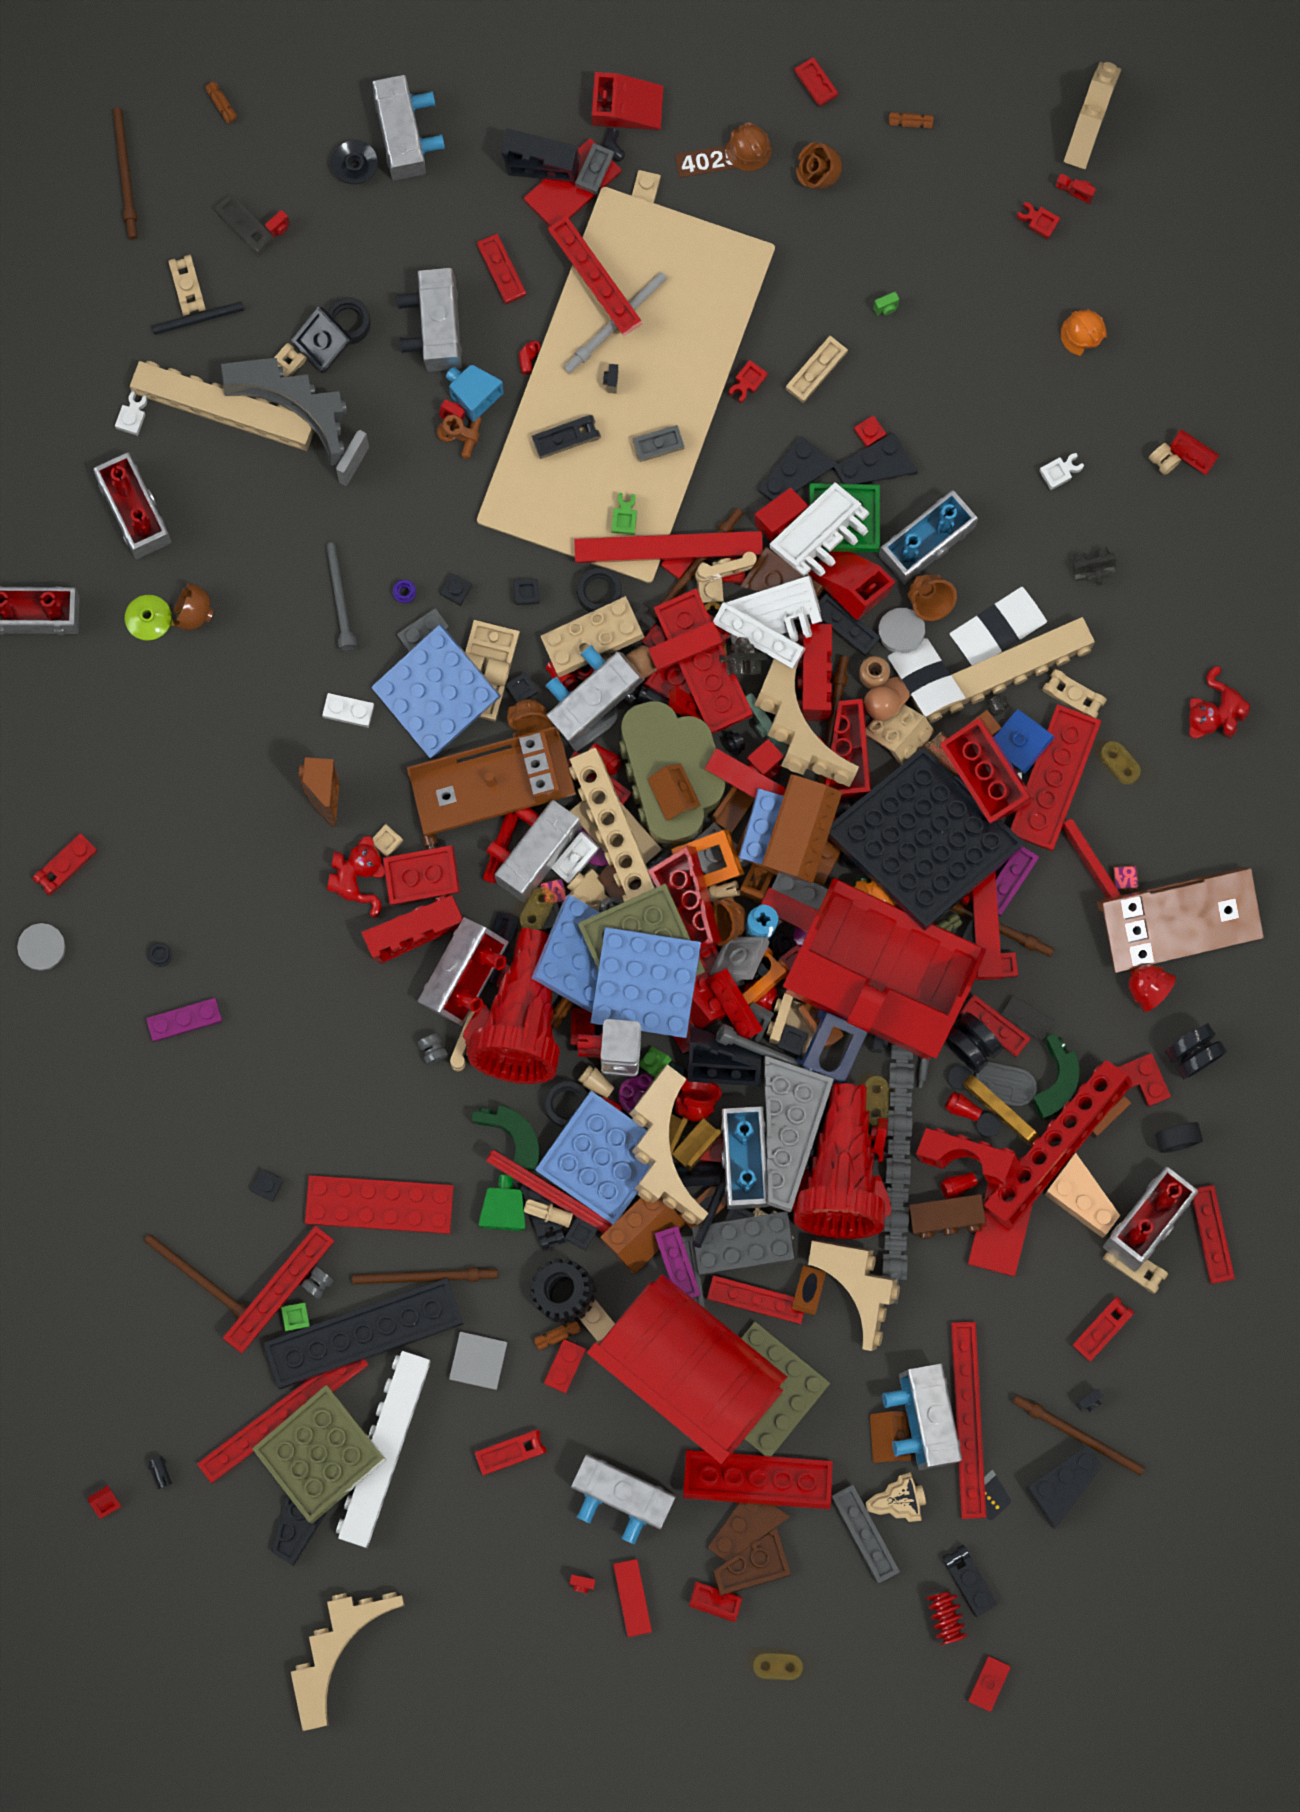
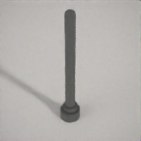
M328 542L326 548L341 630L337 640L338 647L341 651L353 650L358 646L356 637L350 632L336 545L334 542Z
M722 1024L717 1032L716 1042L723 1045L736 1044L763 1056L800 1068L803 1066L793 1057L737 1035L733 1027Z

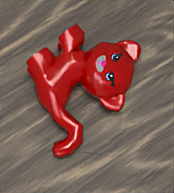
M1219 666L1209 670L1206 680L1209 687L1222 692L1220 706L1217 707L1212 702H1204L1198 698L1190 700L1189 736L1191 738H1202L1206 734L1214 733L1219 726H1223L1224 736L1231 739L1237 731L1236 726L1238 722L1235 719L1243 722L1250 713L1249 708L1251 704L1243 699L1238 691L1230 688L1225 683L1216 681L1215 677L1221 673Z
M366 836L359 841L357 846L351 849L348 860L344 861L343 854L334 851L331 867L337 869L336 874L329 875L327 890L337 893L347 901L371 903L373 906L369 914L372 918H377L381 912L382 902L376 894L360 893L357 884L358 876L361 878H382L385 876V869L381 864L379 852L374 847L373 838Z

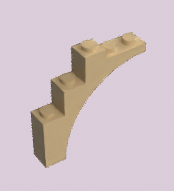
M774 658L754 706L776 715L768 736L789 745L781 766L801 775L804 774L806 769H809L816 774L823 775L837 783L850 787L859 766L837 755L811 730L800 711L796 698L795 673L797 665L795 669H792Z
M667 1064L629 1113L637 1125L648 1128L632 1150L636 1154L635 1157L638 1161L650 1165L634 1189L647 1202L651 1201L654 1203L660 1197L663 1198V1203L671 1209L676 1208L682 1213V1217L687 1222L698 1225L705 1219L708 1212L692 1198L684 1187L674 1166L669 1142V1123L672 1108L686 1078Z
M397 1592L382 1595L383 1600L373 1602V1598L358 1600L359 1605L355 1606L353 1597H347V1594L344 1593L332 1596L333 1601L327 1602L333 1632H329L328 1628L314 1631L315 1636H310L309 1640L315 1666L311 1667L310 1663L297 1665L296 1671L291 1672L303 1731L329 1726L327 1716L328 1686L332 1671L341 1652L350 1639L370 1621L388 1611L405 1606L402 1595L397 1596Z

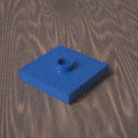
M1019 709L1016 710L995 735V739L1011 764L1024 774L1055 738L1050 732Z

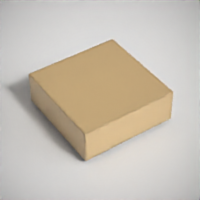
M385 824L373 837L374 847L385 857H389L401 845L403 839Z

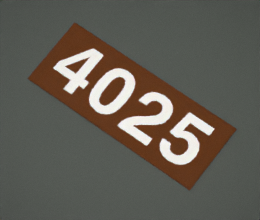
M726 146L675 154L679 178L736 168L727 157Z

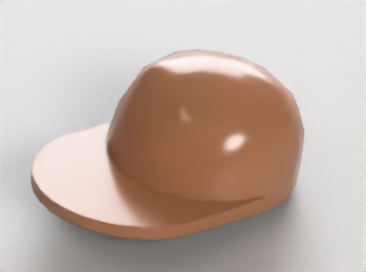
M893 677L888 680L885 686L875 687L868 691L864 698V706L869 716L874 720H887L900 710L911 693L900 677Z

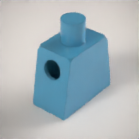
M470 365L463 372L459 371L456 367H452L446 374V378L452 382L449 386L451 398L465 410V414L472 422L477 420L504 394L503 382L474 365Z

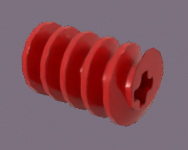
M945 1592L926 1597V1600L934 1601L928 1607L929 1610L937 1611L931 1616V1619L939 1620L933 1626L934 1629L942 1631L936 1635V1639L944 1640L939 1646L963 1640L968 1636L967 1633L959 1632V1630L965 1627V1624L957 1623V1620L963 1617V1615L954 1612L960 1607V1604L952 1603L958 1597L957 1594Z

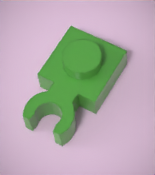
M619 493L618 504L621 509L614 508L611 533L635 535L637 510H631L636 502L635 494H632L630 502H624L622 500L623 493Z

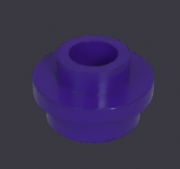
M409 580L398 581L393 587L394 598L400 603L411 602L416 596L415 585ZM407 589L409 593L403 596L400 594V591Z

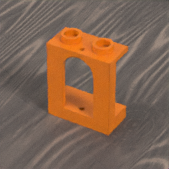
M729 829L671 849L672 855L687 846L696 847L697 852L716 845L720 846L727 867L704 875L707 887L744 875Z
M767 947L763 958L771 965L770 970L742 994L749 1006L753 1002L756 1003L783 978L786 980L788 976L787 971H789V968L782 960L776 961L772 957L774 954L769 947Z

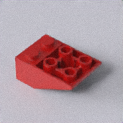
M595 72L592 126L661 130L663 85L618 73Z
M830 552L829 555L836 562L832 567L820 560L818 564L825 570L821 577L812 570L808 572L856 620L860 619L887 597L896 583L879 565L852 552Z

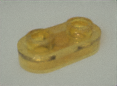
M1115 741L1108 742L1103 746L1101 759L1116 778L1123 784L1136 782L1140 776V766L1127 750ZM1115 752L1116 758H1110L1108 753ZM1128 769L1132 772V775L1125 776L1123 771Z
M539 887L532 892L520 916L522 928L542 929L555 903L554 894L550 889ZM540 895H545L547 897V900L545 902H540L538 900V897ZM534 916L536 918V922L532 924L527 921L528 917Z
M874 1076L869 1078L865 1084L867 1087L866 1110L870 1111L869 1123L877 1125L879 1117L887 1119L889 1086L884 1078ZM879 1086L881 1091L877 1094L873 1093L872 1087ZM874 1109L879 1110L880 1116L873 1117L871 1111Z
M761 1654L754 1660L753 1670L762 1679L794 1680L801 1675L803 1665L801 1660L794 1655ZM766 1661L770 1664L768 1671L761 1669L762 1662ZM787 1663L794 1664L795 1669L793 1672L786 1671L785 1666Z

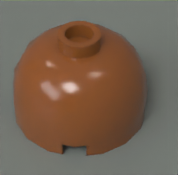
M813 142L804 147L799 154L798 160H800L799 168L796 167V174L803 186L821 190L827 189L837 182L842 172V160L839 153L833 147Z
M187 582L188 590L183 588L174 609V613H178L177 619L171 620V626L192 631L200 628L205 621L209 622L211 620L213 609L210 608L211 600L209 594L199 586Z

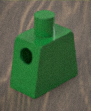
M499 1175L498 1188L487 1189L479 1220L480 1229L525 1232L522 1190L513 1189V1178L509 1175Z

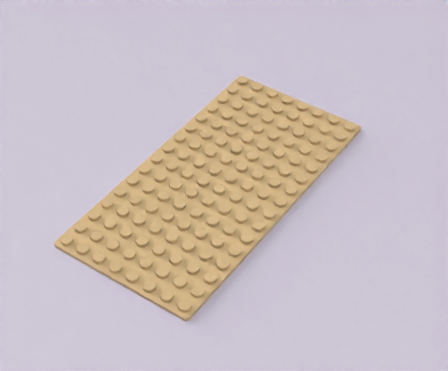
M603 187L600 190L583 239L628 302L635 298L660 272L667 279L635 310L642 320L643 324L625 337L616 328L590 354L591 357L585 363H581L568 374L563 367L575 356L574 353L581 346L585 347L611 321V318L572 265L477 517L479 525L574 558V539L671 534L775 251V246L772 243L608 187ZM609 364H619L617 394L607 393V385H603L604 371H609ZM588 415L594 416L596 421L594 425L601 434L600 439L584 443L543 459L539 458L532 435ZM678 425L684 443L683 450L639 462L633 438ZM585 427L579 428L581 435L587 433ZM619 493H623L622 500L624 502H630L632 494H635L636 502L631 510H637L635 535L611 533L614 508L621 509L618 504ZM661 560L598 562L591 564L646 583H651L654 580Z

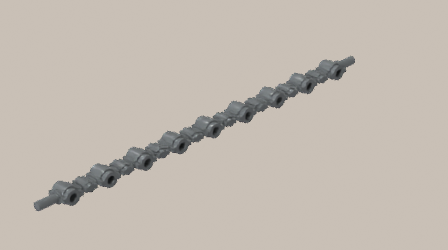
M892 1045L891 1060H896V1063H890L889 1089H895V1092H890L889 1107H894V1111L888 1110L887 1136H893V1140H888V1155H893V1158L886 1159V1184H892L891 1188L887 1187V1194L891 1203V1214L884 1219V1232H890V1236L885 1235L884 1250L889 1251V1254H883L882 1276L898 1279L897 1285H899V1280H907V1255H901V1252L907 1249V1236H902V1233H908L909 1207H903V1203H908L909 1188H904V1185H910L911 1159H905V1155H910V1141L905 1140V1137H912V1111H906V1108H911L912 1093H907V1089L913 1090L914 1064H908V1060L913 1061V1053ZM899 1297L897 1300H894L893 1304H898Z

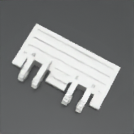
M834 483L770 543V549L803 576L812 570L821 577L825 570L814 560L816 556L830 567L836 563L834 558L821 546L830 552L843 539L854 546L858 542L857 537L847 527L850 525L864 536L869 531L854 515L863 521L869 515V512L861 506L859 501L837 483Z
M811 576L726 602L780 634L789 633L790 639L794 642L798 641L794 620H800L802 631L806 638L812 635L807 616L810 615L812 624L822 622L821 610ZM731 634L730 637L734 649L745 647L749 656L754 655V646Z

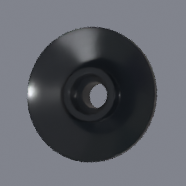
M350 140L342 143L336 148L332 156V169L335 175L341 181L348 184H361L368 181L375 174L378 165L374 149L369 144L360 140ZM352 163H358L359 167L352 168Z

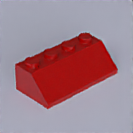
M981 718L976 719L940 743L943 751L990 824L1014 813L1034 800L985 721Z

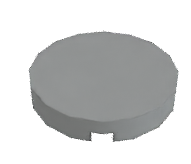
M908 608L893 609L888 611L880 621V640L889 651L909 653L916 650L922 644L925 636V623L917 617L914 610Z
M39 923L31 925L23 931L19 937L17 949L18 955L25 965L32 970L46 971L51 970L61 962L65 955L66 945L58 929L50 924Z

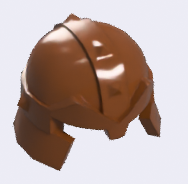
M748 122L732 131L731 139L726 144V154L729 161L736 168L742 171H755L768 163L772 154V146L768 134L755 124Z
M925 574L917 576L910 584V591L907 595L913 604L915 614L924 621L939 620L948 615L954 608L957 600V591L952 583L944 580L940 575Z
M523 699L508 708V725L512 729L517 730V732L513 733V738L554 727L553 722L546 715L548 714L546 708L541 703L533 699Z
M726 897L713 902V912L722 941L717 944L719 946L726 945L732 939L736 940L745 930L747 923L746 912L739 903L734 901L733 897Z

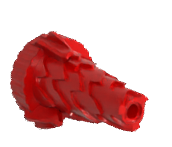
M530 928L521 929L517 937L512 964L507 966L506 974L500 983L498 994L493 1000L491 1010L489 1011L487 1006L483 1004L482 1009L474 1013L463 1033L465 1044L468 1046V1059L472 1067L495 1079L518 1084H537L548 1082L556 1075L560 1048L554 1042L551 1027L553 1006L551 1005L552 990L531 978L549 937L543 931Z
M834 1083L831 1086L828 1112L822 1133H819L817 1154L816 1157L812 1158L811 1171L809 1169L804 1170L792 1207L795 1211L794 1224L803 1231L813 1235L834 1239L869 1238L883 1231L884 1219L891 1214L890 1199L882 1178L879 1175L873 1176L874 1155H870L871 1136L868 1133L870 1111L866 1110L867 1087L863 1084Z

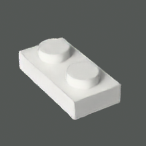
M328 693L322 716L326 719L369 728L374 703Z
M580 832L551 868L569 884L601 847L584 832Z

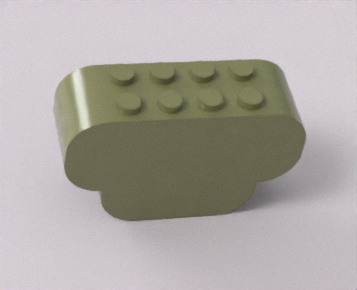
M652 701L636 705L628 710L622 720V741H619V750L622 760H627L625 771L628 782H633L634 784L632 786L635 805H640V808H638L640 825L642 827L646 826L647 833L662 849L671 850L692 842L701 835L703 819L713 815L724 799L725 781L704 770L715 750L711 731L705 722L692 716L677 718L673 709L662 702ZM681 763L701 806L695 810L682 812L672 820L667 821L648 782V778L665 766Z

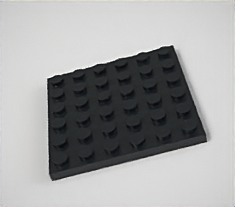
M924 747L833 821L828 838L924 931L1017 853L1025 844L1000 819L990 824L970 791Z

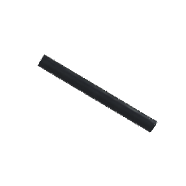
M242 302L153 325L152 328L156 335L244 311Z
M725 1168L720 1178L721 1184L717 1185L706 1210L708 1215L701 1222L692 1243L697 1248L702 1247L725 1193Z

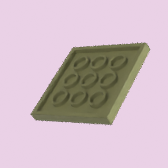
M666 884L578 923L598 970L605 927L691 940ZM700 958L696 976L705 972Z
M754 1322L741 1339L788 1376L781 1385L784 1391L744 1439L762 1455L772 1456L827 1389L830 1382L759 1324Z
M327 1385L252 1448L311 1524L387 1460Z

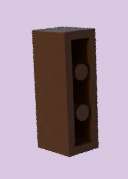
M982 1195L909 1205L913 1234L915 1237L919 1236L920 1239L934 1238V1234L937 1233L951 1236L958 1234V1230L967 1229L968 1232L982 1231V1227L987 1226Z

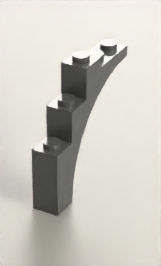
M277 358L221 364L224 396L262 398L280 404L295 412L318 434L327 450L331 466L339 464L341 455H344L343 441L338 440V435H341L340 424L343 423V414H347L346 402L341 400L339 391L315 394L314 383H309L308 374L284 377L283 367H278Z

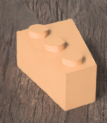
M1076 1153L1045 1193V1196L1102 1238H1104L1120 1217V1214Z

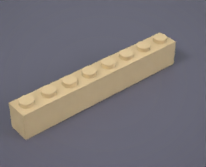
M139 361L130 384L131 392H135L136 395L141 397L145 395L147 399L304 451L308 450L314 430L295 412L282 405H271L262 398L224 396L223 386L218 383L210 385L204 383L199 377L191 375L189 378L181 375V372L169 368L165 370L159 368L160 366L154 362L146 361L144 363Z
M1083 617L952 674L951 676L964 694L965 699L946 705L925 718L930 723L941 719L942 714L948 711L951 713L958 712L964 708V704L972 702V704L978 703L985 699V695L991 692L994 695L1001 693L1009 684H1021L1028 679V676L1034 673L1036 676L1047 672L1049 670L1048 667L1057 664V666H1061L1069 662L1070 657L1077 654L1079 657L1090 653L1095 641ZM911 695V700L917 712L924 716L923 712L921 711V709L919 708L916 701Z

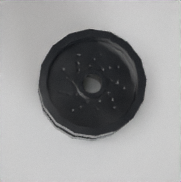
M966 1012L957 1021L959 1029L952 1027L945 1043L967 1067L976 1073H980L988 1064L986 1056L995 1058L1003 1050V1047L997 1037L983 1022L973 1014Z
M1209 1023L1187 1033L1165 1051L1171 1062H1177L1185 1058V1061L1177 1067V1071L1183 1080L1198 1073L1228 1052L1221 1041L1207 1044L1216 1034Z

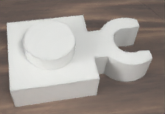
M132 391L129 395L130 406L122 405L115 428L138 436L145 418V412L140 410L147 405V397L143 395L140 402H135L136 394Z
M1077 453L1071 454L1065 463H1063L1061 458H1058L1040 468L1039 472L1050 490L1071 480L1070 472L1078 473L1083 469V463L1079 466L1072 464V461L1078 457Z

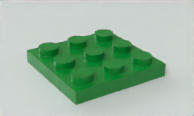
M810 483L809 506L833 484ZM838 484L869 512V515L863 521L854 515L855 518L865 525L869 532L863 536L849 525L847 529L857 537L858 542L853 546L843 539L830 552L879 553L880 485Z

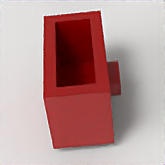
M790 487L754 514L755 526L772 542L809 506Z
M768 739L747 757V766L773 780L784 768L781 766L784 755Z

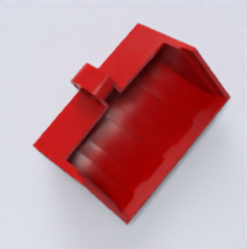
M833 878L783 987L787 989L786 994L837 1016L852 1026L929 1061L931 1057L937 1058L973 985L986 949L934 924L924 931L904 910Z
M663 1274L654 1283L651 1281L605 1337L595 1342L587 1352L588 1355L720 1464L728 1460L784 1391L781 1385L788 1377Z

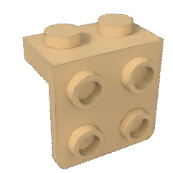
M905 704L893 717L883 721L873 719L866 727L867 737L889 749L901 765L917 753L935 732L925 716Z
M785 993L783 1000L778 998L774 1012L778 1013L776 1021H770L767 1035L771 1036L769 1043L778 1046L785 1026L788 1025L809 1033L801 1054H805L813 1038L812 1032L797 1012L798 1007L805 1004L793 1001V997Z

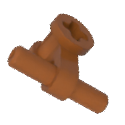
M449 415L438 426L437 436L446 443L452 442L455 439L465 442L461 456L464 459H470L473 447L477 444L479 438L478 430L482 418L479 417L474 422L471 421L470 428L463 426V422L458 416Z

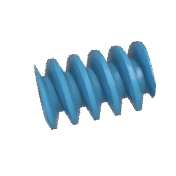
M761 904L754 908L747 918L744 930L745 936L767 937L770 940L778 925L777 912L768 905Z

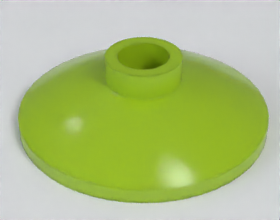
M155 595L137 597L128 605L125 612V624L128 631L140 640H156L162 637L171 625L172 614L168 604ZM150 612L152 615L149 619L143 618L144 613Z

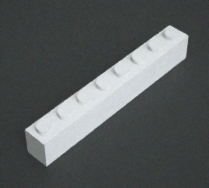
M404 1351L401 1352L400 1356L396 1355L392 1369L395 1370L393 1379L388 1378L384 1392L387 1393L385 1402L380 1401L376 1412V1416H379L377 1426L372 1425L369 1432V1438L387 1460L355 1487L353 1496L348 1495L344 1509L348 1510L345 1519H340L336 1529L340 1540L368 1549L431 1363L428 1359Z

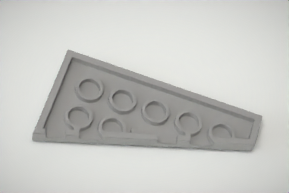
M765 1056L767 1205L791 1212L834 1079Z

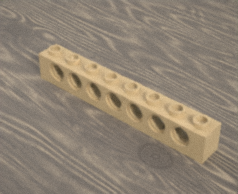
M594 748L571 758L572 766L569 767L570 773L574 781L578 779L581 788H578V792L582 801L588 802L590 809L587 810L591 822H596L599 830L595 832L600 844L605 843L608 851L604 854L609 865H614L617 873L613 874L618 887L623 886L626 893L622 895L624 902L655 889L656 886L648 873L649 869L599 751ZM589 774H597V778L594 782H586V778ZM604 794L606 796L602 804H595V798L598 795ZM607 816H614L615 819L611 825H604V819ZM617 837H623L622 845L613 847V840ZM631 858L632 865L626 869L622 868L623 860ZM634 880H641L640 888L631 890V883Z

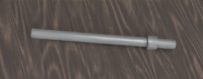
M662 272L629 302L634 311L667 279ZM611 320L585 347L581 346L574 353L575 356L563 367L568 374L581 363H585L591 357L590 354L617 328Z

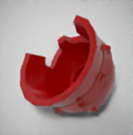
M1145 964L1134 969V971H1130L1128 987L1141 1010L1147 1012L1165 999L1175 984L1176 976L1165 972L1163 967Z
M684 1077L686 1081L680 1088L681 1093L675 1099L674 1110L677 1111L679 1116L685 1117L690 1121L697 1122L703 1118H708L715 1111L716 1104L722 1096V1090L715 1083L687 1082L688 1077Z

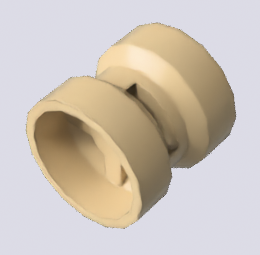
M1163 443L1149 456L1150 461L1159 466V471L1163 475H1167L1181 462L1179 456L1171 452V448L1167 443Z

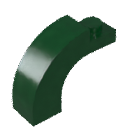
M1055 1033L1047 1036L1044 1042L1057 1067L1056 1082L1052 1087L1032 1098L1041 1121L1052 1117L1063 1109L1064 1105L1070 1101L1075 1093L1079 1081V1062L1075 1050L1065 1054L1064 1051L1067 1050L1066 1045L1061 1037L1057 1038Z
M498 1105L497 1115L493 1114V1110L479 1108V1112L473 1111L472 1124L500 1128L506 1131L513 1138L516 1145L514 1162L530 1172L537 1173L535 1169L539 1164L540 1157L538 1140L533 1128L522 1115Z

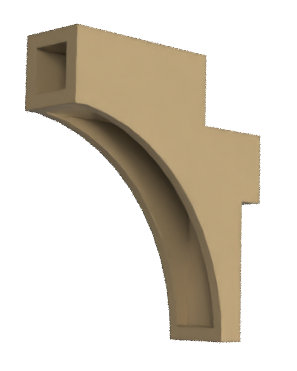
M1100 62L1094 73L1064 159L1065 163L1086 169L1121 69L1117 68L1113 63Z
M822 1240L812 1241L808 1265L815 1266L829 1273L846 1288L853 1298L861 1317L863 1328L862 1349L876 1350L877 1346L881 1345L883 1337L880 1326L881 1322H884L887 1309L884 1308V1304H893L894 1300H897L899 1297L900 1286L897 1285L898 1279L870 1274V1270L873 1271L876 1260L871 1249Z

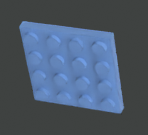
M438 625L371 687L431 759L438 755L501 697L442 625Z
M569 894L562 903L531 978L592 1013L599 970L578 923L600 912Z
M605 927L591 1023L603 1025L606 1019L637 1021L641 1025V1031L687 1038L701 942Z
M590 1090L535 1170L604 1219L614 1224L638 1191L634 1188L650 1167L648 1163L643 1164L635 1157L636 1154L632 1152L647 1129L637 1125L633 1119Z

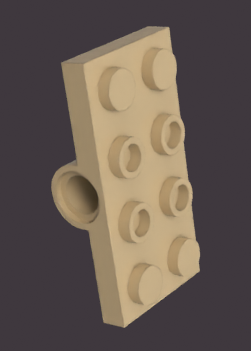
M626 596L541 635V639L559 678L589 664L581 656V653L591 645L606 661L613 656V652L645 638Z
M474 620L465 653L501 695L478 718L496 722L520 631Z

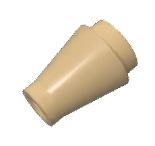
M590 1065L578 1079L582 1083V1087L606 1098L615 1088L596 1067L593 1068Z

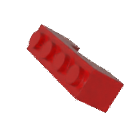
M926 1128L916 1152L921 1163L944 1169L950 1162L958 1158L975 1159L982 1164L983 1175L988 1183L1009 1189L1020 1164L1015 1152L1008 1148H1001L1000 1150L993 1148L991 1144L984 1141H979V1143L972 1142L963 1135H957L956 1137L948 1135L946 1131L939 1128L934 1130Z

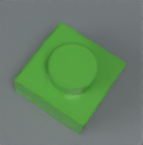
M896 291L874 301L873 309L877 316L881 314L889 315L896 311L900 300Z
M651 1046L640 1061L639 1067L650 1075L657 1077L660 1071L672 1059L667 1054Z
M306 1303L281 1307L286 1332L310 1326Z

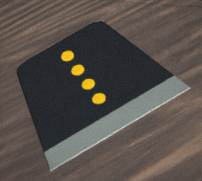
M991 1470L984 1477L986 1518L989 1520H993L1011 1503L996 1474Z

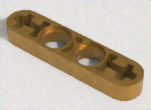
M969 1075L962 1083L974 1097L1028 1145L1032 1146L1033 1142L1040 1137L1033 1128L976 1077Z

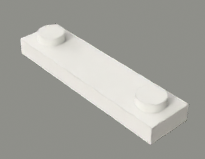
M723 602L713 620L715 625L792 669H795L806 649L726 602Z

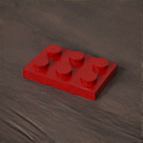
M452 845L383 858L389 903L392 906L461 893L455 851Z

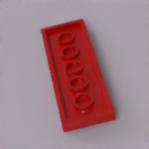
M697 588L653 607L668 640L711 622ZM722 645L678 663L711 734L754 716Z
M1057 704L1047 730L1055 738L1036 760L1026 786L1034 800L1017 810L1010 828L1022 841L1053 852L1101 720Z
M309 1176L305 1224L450 1234L454 1186Z
M686 1450L683 1498L830 1509L833 1461L732 1454L726 1462L720 1464L705 1451Z

